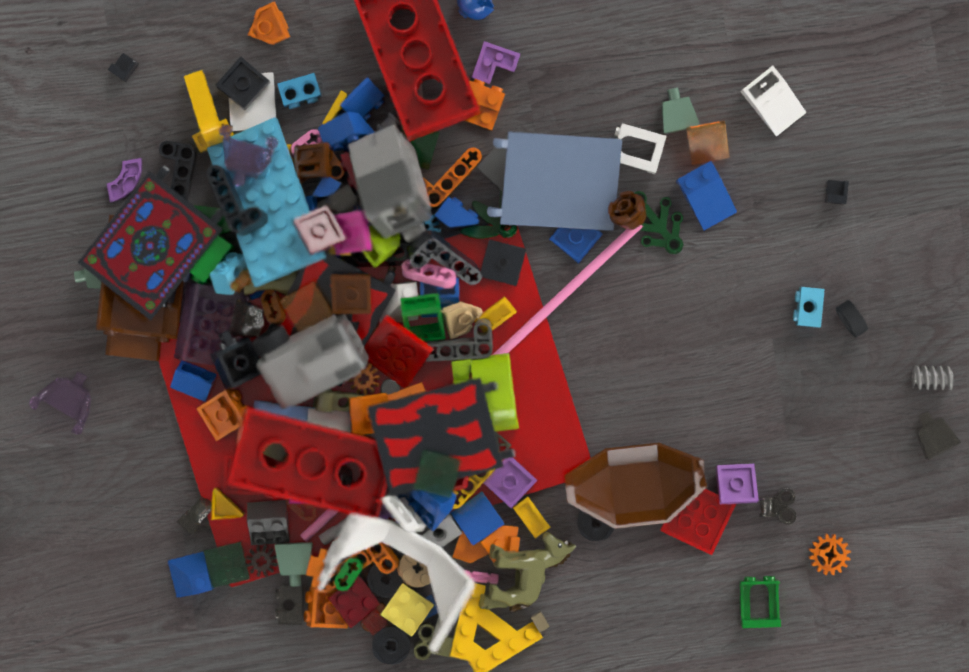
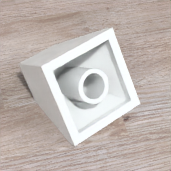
M416 282L390 284L396 291L380 317V323L386 315L396 322H403L400 298L418 296ZM418 315L408 317L409 321L418 320Z

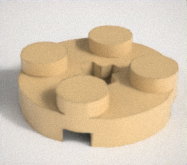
M406 554L399 559L398 574L407 586L419 588L431 583L426 565ZM417 563L421 567V571H418V574L413 569V566Z

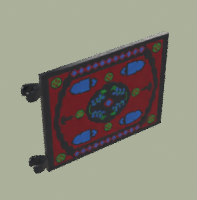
M162 166L156 176L150 171L146 174L77 262L150 320L153 319L223 230L217 225L224 217L221 210H217L210 219L162 181L170 172V169L166 166Z

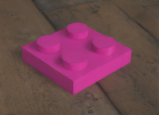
M364 211L333 215L346 238L344 242L335 245L336 254L372 249L367 217Z

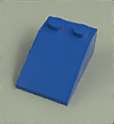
M712 161L676 180L703 231L737 213Z

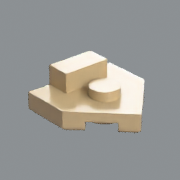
M458 302L443 308L441 312L449 338L453 339L468 333L475 319L482 315V309L464 302Z

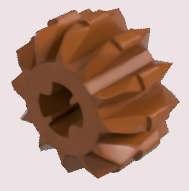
M368 364L367 369H362L359 374L354 376V379H348V382H355L350 388L358 387L357 394H360L363 389L364 395H367V388L372 393L375 392L371 386L372 384L379 387L380 384L374 382V379H380L381 377L373 375L378 371L377 368L370 371L372 364ZM363 373L369 376L366 384H362L363 381H359Z

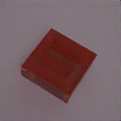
M377 608L361 620L372 635H375L388 624Z

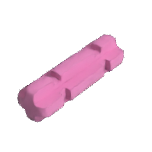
M463 570L474 582L498 584V574L491 573L489 575L485 572L473 571L472 573L468 570Z

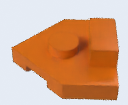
M271 2L256 10L248 36L271 45L290 38L287 30L289 27L276 2Z
M502 525L479 543L488 555L491 544L497 545L505 551L518 552L520 537H517L519 527Z
M461 529L462 534L459 535L453 558L472 563L488 555L479 542L473 546Z
M320 549L318 558L310 557L306 576L313 577L312 588L318 589L321 582L318 579L325 567L324 560L328 553L325 549Z

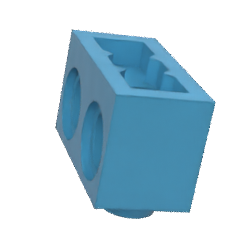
M315 73L277 84L284 107H289V109L300 107V103L306 101L307 104L319 101L318 98L322 97ZM309 84L315 88L312 94L304 92V88ZM289 90L296 91V97L292 100L286 98V93Z

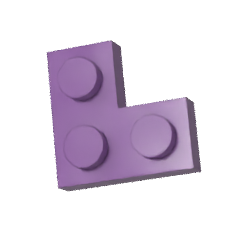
M484 41L472 79H478L490 84L496 67L514 73L520 53Z

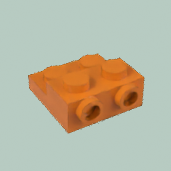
M474 79L473 82L469 80L481 114L464 121L492 131L505 93H502L503 89L492 85L489 88L484 86L485 82Z
M226 389L196 408L216 441L238 429L241 425L245 406L241 403V395L236 389Z
M312 587L309 588V591L305 594L308 610L304 611V622H307V626L348 629V625L327 599L337 589L328 590L323 587L320 590Z

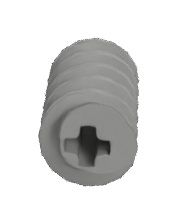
M915 365L912 370V388L917 384L918 389L921 390L922 385L925 384L926 390H929L930 384H932L934 390H936L938 384H940L942 390H944L945 385H948L949 390H952L953 372L949 366H945L944 369L941 366H937L936 370L934 366H930L927 370L926 366H922L919 369V366Z

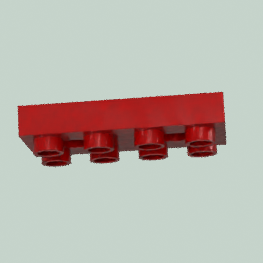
M354 0L409 142L481 114L437 0ZM402 9L410 10L416 16L414 24L406 30H398L391 25L393 14ZM429 79L437 80L443 85L440 97L433 101H426L418 95L420 85Z
M245 406L225 480L228 485L346 514L379 518L383 505L381 499L385 497L388 484L375 438ZM273 442L282 443L287 453L285 460L276 466L267 465L262 456L264 448ZM355 461L361 471L359 479L350 485L342 484L337 475L338 469L345 462Z

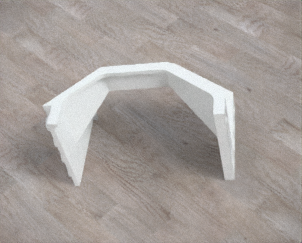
M350 514L336 541H332L325 557V567L318 579L321 582L318 589H323L340 559L380 542L390 545L427 566L439 612V618L429 649L436 653L471 594L475 582L440 546L414 532L405 531L400 524L392 520Z

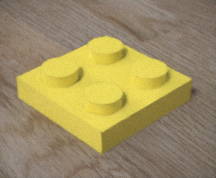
M402 583L382 611L381 616L412 637L434 604Z

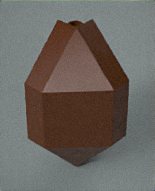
M659 442L605 448L565 475L568 503L615 529L669 523L707 487L703 459Z

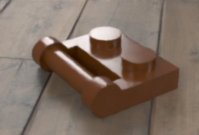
M322 142L294 147V167L299 181H304L307 178H328L331 176L329 143ZM320 164V169L303 171V166Z

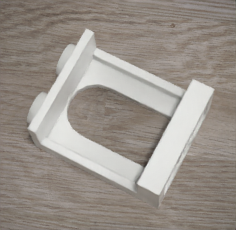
M622 123L620 128H616L614 138L622 139L626 136H632L656 144L651 161L626 155L621 151L620 163L655 174L666 136Z

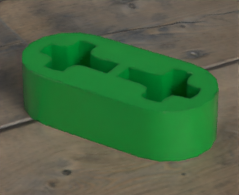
M359 557L349 558L334 580L335 587L338 590H348L361 573L363 561ZM356 562V567L358 569H354L352 572H350L349 570L352 567L350 563ZM346 575L349 576L346 580L348 585L342 586L340 579H343Z

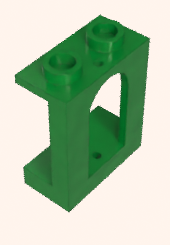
M763 576V580H756V577H744V580H739L741 627H781L779 615L780 581L775 579V576ZM764 584L768 588L769 618H750V589L753 585Z

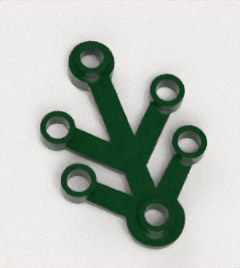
M642 191L635 192L634 194L640 195L644 199L646 216L653 223H643L640 231L660 233L665 239H652L646 235L642 237L641 244L644 247H665V250L670 254L681 252L683 241L679 237V231L683 215L680 212H675L671 216L673 222L672 233L670 234L666 229L668 211L672 203L671 199L663 197L660 200L661 212L659 220L646 203V194ZM664 199L669 201L668 206H663L662 201ZM676 214L680 215L681 220L679 222H676L674 220V216ZM644 238L650 239L649 245L643 243ZM672 241L677 243V247L674 249L670 247Z

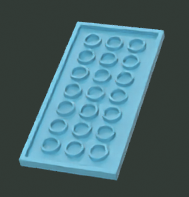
M276 117L226 138L227 141L207 148L212 165H219L230 174L244 209L256 206L268 215V222L263 227L245 236L236 234L255 287L264 285L326 258L324 250L310 256L293 224L294 219L310 213ZM228 188L223 191V196L227 194ZM235 205L230 208V213L234 211ZM259 213L254 216V221L259 218ZM242 222L237 225V230L242 227Z

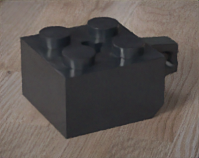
M228 330L218 334L222 344L219 345L220 349L210 353V357L225 389H233L262 374L257 366L260 358L252 347V341L249 337L236 340V338L231 337Z

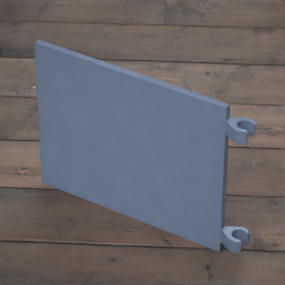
M508 132L507 139L494 138L493 145L495 147L507 149L501 208L488 207L487 214L490 217H500V224L614 230V223L610 219L608 207L610 202L614 203L617 199L622 139Z

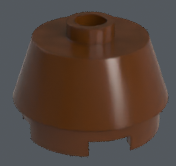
M632 191L622 192L614 203L610 202L608 213L614 224L626 230H633L641 226L646 219L645 202L640 195L634 194Z

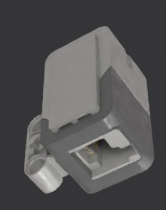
M393 124L349 143L350 159L365 216L384 238L402 232L407 243H411L421 233L426 231L423 222L432 219L431 206L415 148L403 132Z
M334 314L290 336V339L284 345L260 357L257 366L267 384L270 385L271 391L281 409H285L291 405L294 407L359 374L366 367L369 356L351 321L348 320L345 314L337 316Z

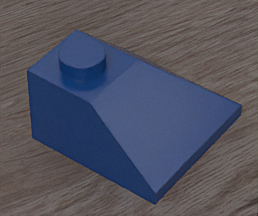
M205 551L168 560L177 598L214 589Z

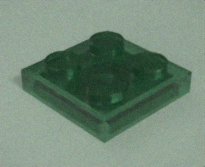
M423 450L413 488L451 498L461 459Z
M242 541L204 550L212 588L250 579Z

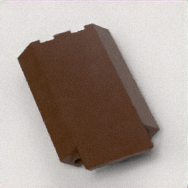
M109 215V222L114 215ZM184 281L177 287L174 303H167V307H161L152 320L148 319L101 282L96 330L104 331L103 335H107L105 355L159 361L161 342L169 343V339L177 340Z

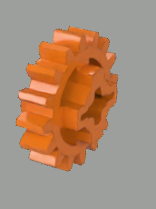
M826 533L824 539L818 536L819 542L812 541L815 547L809 548L813 555L808 557L809 559H814L811 565H817L816 571L818 572L823 569L824 575H827L828 571H830L831 575H835V570L841 573L842 566L847 568L845 561L851 560L847 557L851 550L845 549L848 543L842 544V537L836 540L835 534H832L831 538H829V535ZM828 542L827 546L822 549L819 548L822 544ZM836 543L840 546L842 554L836 550ZM831 550V552L834 553V556H830L828 559L825 553L830 552ZM817 555L822 557L823 565L818 561ZM837 560L840 561L837 565L832 567V563H834Z

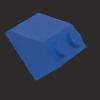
M366 78L340 106L345 112L359 113L367 121L371 117L369 113L374 108L378 110L385 101L383 99L385 96Z

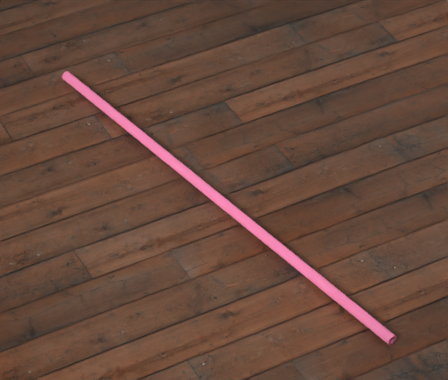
M641 225L633 230H625L493 355L509 353L643 226ZM327 509L300 536L307 542L338 511Z

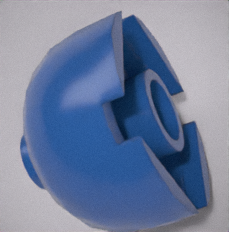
M457 0L458 7L460 8L458 12L464 18L481 20L494 11V5L491 0Z

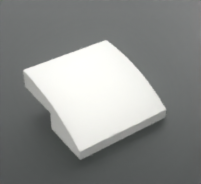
M395 495L381 499L405 531L420 532L426 527L425 523L414 512L415 510L408 505L409 503L405 497L398 498Z

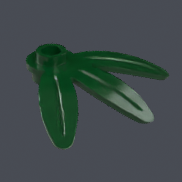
M500 190V196H499V207H500V208H501V205H502V194H503V192H502L501 190ZM473 201L472 206L476 213L492 226H474L461 230L462 235L470 238L483 239L499 234L504 238H510L516 234L517 225L500 224V217H490L487 214L488 206L478 201Z

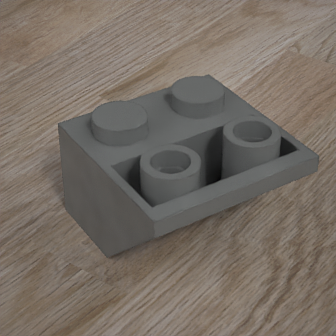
M286 500L247 503V524L251 545L290 542Z

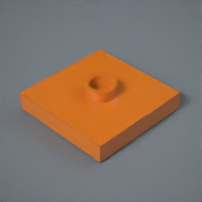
M387 393L349 398L352 433L360 435L374 433L367 406L388 401Z

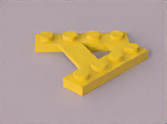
M477 583L474 584L471 594L459 612L449 656L468 661L474 672H488L543 637L534 622L517 631L492 611L481 609L479 607L480 595L485 593L486 586ZM477 625L500 642L486 650L473 642Z

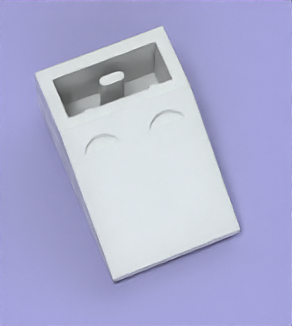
M771 66L741 91L775 136H778L806 113L774 66Z

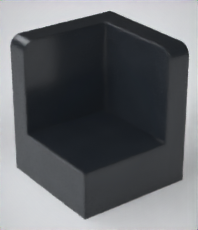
M122 53L117 62L111 64L108 70L127 82L139 63L125 53Z
M828 180L825 203L847 204L849 181Z

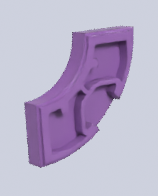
M142 158L122 161L120 175L114 181L107 183L110 203L125 198L134 190L141 177Z

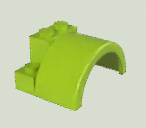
M509 353L490 355L487 358L452 360L453 384L471 380L469 379L471 371L472 379L481 377L482 384L491 381L496 382L497 390L485 392L495 432L518 429L519 422L516 413Z

